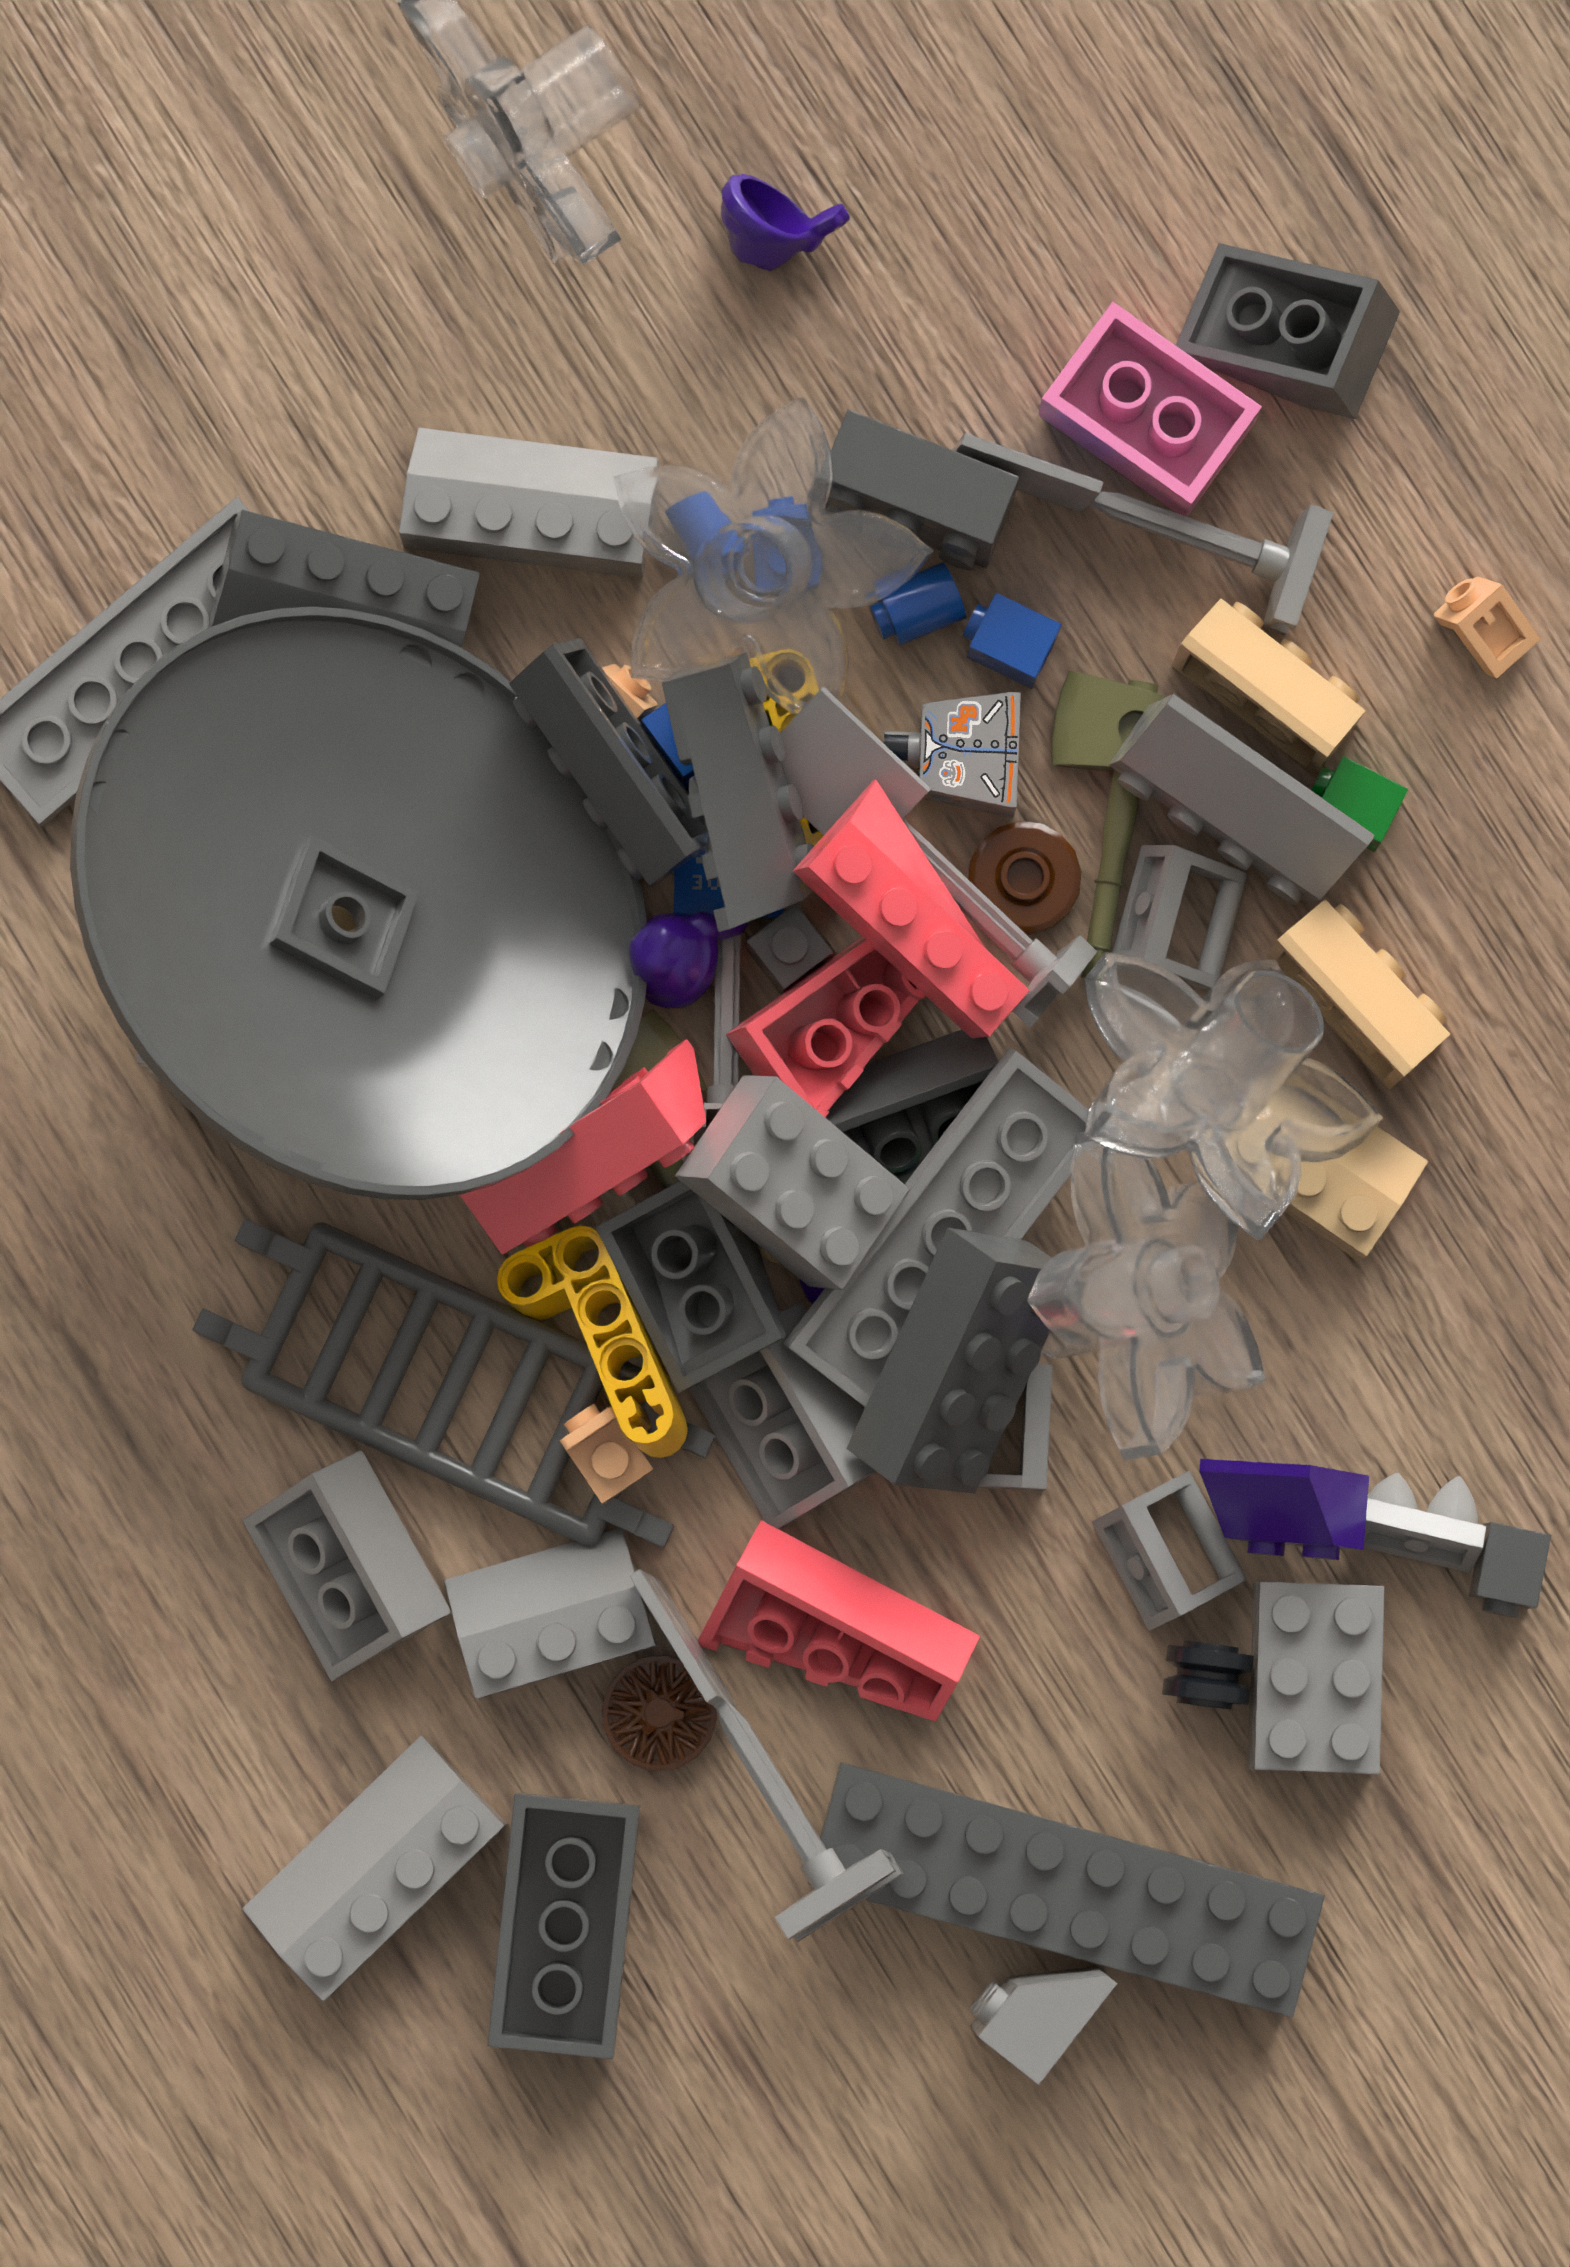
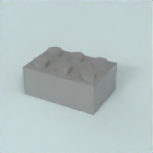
M743 1075L675 1175L806 1285L843 1290L910 1190L776 1076Z
M1287 1582L1253 1583L1251 1655L1254 1656L1250 1679L1248 1769L1380 1774L1384 1586Z

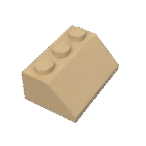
M1220 599L1182 641L1172 667L1315 777L1366 711L1357 704L1360 696L1339 678L1331 676L1327 681L1311 669L1309 665L1312 659L1293 642L1283 639L1279 644L1262 631L1261 628L1264 622L1247 606L1235 602L1231 607L1224 600Z
M1325 899L1277 939L1266 957L1390 1090L1450 1035L1443 1027V1024L1448 1019L1431 998L1425 994L1417 998L1401 980L1406 974L1399 963L1388 952L1380 949L1375 953L1359 936L1364 932L1363 926L1345 906L1339 904L1336 908H1333Z
M1278 1057L1208 1156L1209 1160L1357 1262H1360L1370 1253L1428 1163L1422 1156Z

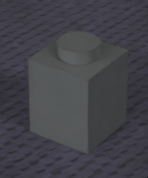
M796 903L747 940V952L780 994L784 993L833 956V951Z
M1493 1522L1483 1524L1486 1526L1483 1549L1474 1565L1468 1596L1484 1600L1482 1611L1519 1618L1520 1608L1534 1609L1538 1607L1552 1535Z

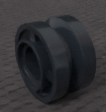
M1184 1641L1183 1646L1168 1645L1166 1661L1177 1668V1674L1163 1680L1162 1695L1177 1697L1176 1703L1232 1710L1233 1704L1248 1705L1250 1690L1238 1681L1239 1676L1252 1672L1254 1656L1240 1654L1238 1647Z

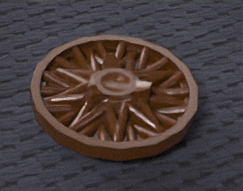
M1017 821L997 827L980 841L970 860L968 880L1026 935H1032L1053 928L1069 915L1080 894L1082 871L1075 850L1061 833L1042 823Z
M666 1655L642 1657L622 1668L609 1684L602 1705L604 1732L614 1750L632 1765L651 1771L677 1769L696 1759L711 1741L717 1721L716 1708L705 1701L681 1660Z

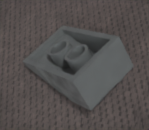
M1219 243L1175 346L1205 367L1303 407L1356 419L1400 311L1377 279Z
M681 1180L596 1226L678 1393L699 1384L786 1337L758 1244Z

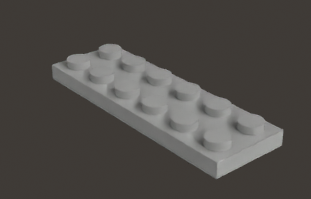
M238 497L220 510L0 699V781L41 828L76 799V793L87 757L103 724L122 696L159 659L182 642L208 629L233 521L241 510L250 511Z
M1009 1048L905 1183L910 1190L843 1290L825 1288L783 1344L858 1403L866 1407L947 1228L1021 1240L1107 1128L1108 1124L1019 1052Z

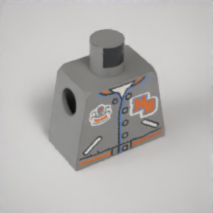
M1007 692L922 704L920 732L884 731L883 743L910 769H918V777L931 788L922 799L1001 816L1014 817L1017 808L1021 692Z

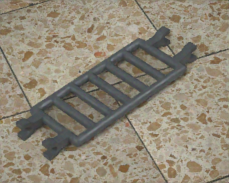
M244 1219L234 1241L238 1245L283 1264L292 1270L261 1335L202 1308L192 1331L250 1358L241 1378L242 1385L246 1390L582 1545L593 1546L597 1544L607 1523H610L659 1547L665 1548L675 1526L618 1500L621 1493L605 1504H602L594 1493L583 1517L550 1503L551 1497L570 1458L560 1442L562 1438L569 1434L564 1424L587 1407L595 1404L603 1387L586 1342L327 1223L320 1222L313 1225L302 1246L254 1222ZM327 1251L361 1267L304 1389L270 1374L320 1265ZM386 1277L416 1291V1294L360 1414H357L326 1400V1397L382 1278ZM440 1302L471 1316L472 1319L416 1439L413 1440L383 1426L382 1423L432 1315ZM494 1328H497L528 1344L470 1466L437 1450ZM551 1353L584 1368L526 1492L494 1477V1474ZM626 1361L620 1369L619 1378L622 1381L631 1380L639 1374L642 1368ZM647 1401L639 1403L646 1410L651 1422V1428L647 1432H655L658 1430L656 1419L660 1415ZM687 1422V1437L681 1448L706 1459L715 1440V1434Z

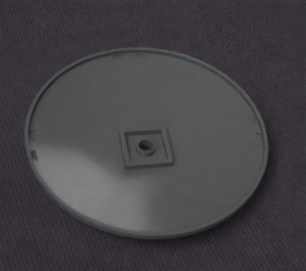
M326 607L279 608L243 615L215 625L172 649L154 663L122 696L103 724L93 744L76 793L70 849V871L75 911L84 948L93 972L118 1024L142 1060L165 1087L197 1118L227 1141L270 1167L305 1182L346 1194L394 1200H425L457 1196L493 1186L535 1165L568 1141L575 1134L570 1126L600 1107V1102L609 1095L624 1069L636 1039L645 1003L647 983L639 975H634L629 956V946L633 936L647 923L640 881L629 873L620 860L618 850L622 846L610 828L601 829L587 813L583 805V799L587 795L574 777L571 779L565 778L551 761L548 749L552 745L539 726L532 729L518 714L512 701L517 695L509 685L510 680L458 645L424 629L385 616L351 609ZM332 906H340L350 912L355 922L354 932L345 931L335 923L332 917Z

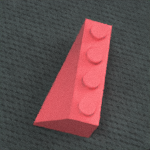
M876 779L868 785L794 868L793 872L970 1038L989 1037L1030 991L985 948Z
M861 936L729 1031L726 1036L754 1076L778 1077L814 1109L826 1117L830 1113L829 1109L845 1090L852 1086L864 1071L863 1068L880 1047L890 1040L902 1025L901 1022L925 995Z
M688 1039L669 1050L667 1055L649 1072L643 1067L612 1090L607 1098L600 1102V1107L570 1126L575 1134L556 1151L522 1173L493 1186L460 1195L502 1255L522 1243L527 1248L553 1236L559 1230L555 1223L566 1216L570 1218L573 1224L582 1220L604 1203L600 1195L613 1188L618 1196L628 1192L649 1176L645 1168L654 1162L659 1161L663 1168H667L693 1150L694 1145L690 1138L707 1121L695 1051Z
M761 1520L727 1582L698 1642L701 1647L714 1651L718 1650L720 1644L745 1651V1661L767 1668L770 1667L773 1661L804 1670L806 1671L805 1680L828 1687L829 1683L841 1682L857 1687L860 1698L936 1722L955 1689L980 1635Z

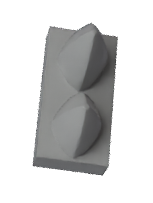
M1394 1473L1383 1479L1368 1494L1364 1548L1463 1572H1471L1483 1549L1486 1526L1478 1524V1514L1474 1498L1461 1476L1455 1477L1437 1492L1429 1504L1427 1512L1417 1510L1414 1494L1408 1483L1399 1473Z

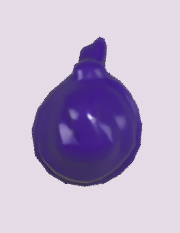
M746 174L732 175L721 189V219L728 235L731 252L740 262L752 264L768 271L780 267L798 252H813L821 245L826 235L838 230L850 220V215L843 204H837L813 218H809L781 191L765 181Z
M700 911L695 915L680 912L664 913L648 920L646 925L633 936L629 946L630 963L635 976H640L647 983L645 998L651 1004L666 1009L684 1008L695 1003L713 982L718 964V940L728 939L743 933L748 926V922L718 932L715 915L705 911Z

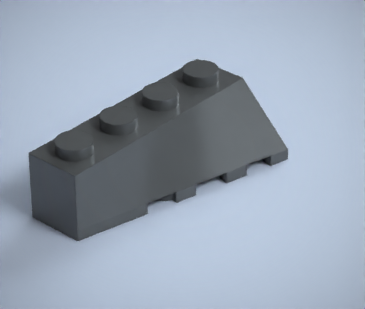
M747 652L678 671L663 681L662 687L679 761L683 765H693L695 776L689 780V794H687L692 818H697L702 824H706L709 836L707 842L708 854L701 855L706 880L717 879L720 884L725 907L713 911L718 932L800 902L814 892L793 872L794 868L811 851L814 845L806 843L800 820L803 818L802 801L796 787L793 784L788 785L781 763L785 758L781 734L774 725L770 726L763 703L766 701L767 694L763 676L756 666L751 667Z

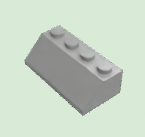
M418 428L407 471L399 528L403 548L643 578L658 458Z
M1174 694L1148 705L1109 763L1110 767L1121 774L1117 782L1123 788L1145 801H1148L1151 795L1171 809L1167 817L1173 823L1196 836L1201 830L1220 843L1217 852L1223 858L1243 870H1248L1250 865H1252L1270 878L1266 886L1273 893L1294 905H1297L1300 900L1305 903L1320 900L1366 849L1375 836Z
M421 1735L242 1909L284 1962L324 2002L483 1849L507 1823L430 1742Z

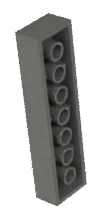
M842 1762L839 1764L820 1835L825 1848H833L845 1869L880 1849L892 1854L903 1875L866 1898L865 1900L1289 2017L1294 2016L1325 1895Z

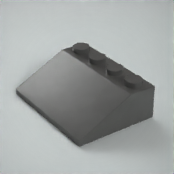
M241 510L233 521L208 628L243 615L273 609L326 607L351 609L385 616L424 629L462 647L480 573Z

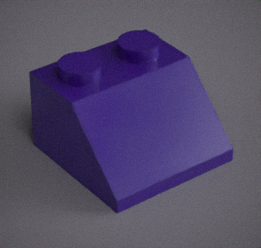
M1200 1459L1199 1472L1224 1538L1247 1541V1553L1284 1556L1285 1545L1303 1546L1302 1557L1339 1560L1340 1549L1364 1550L1369 1475L1313 1465Z

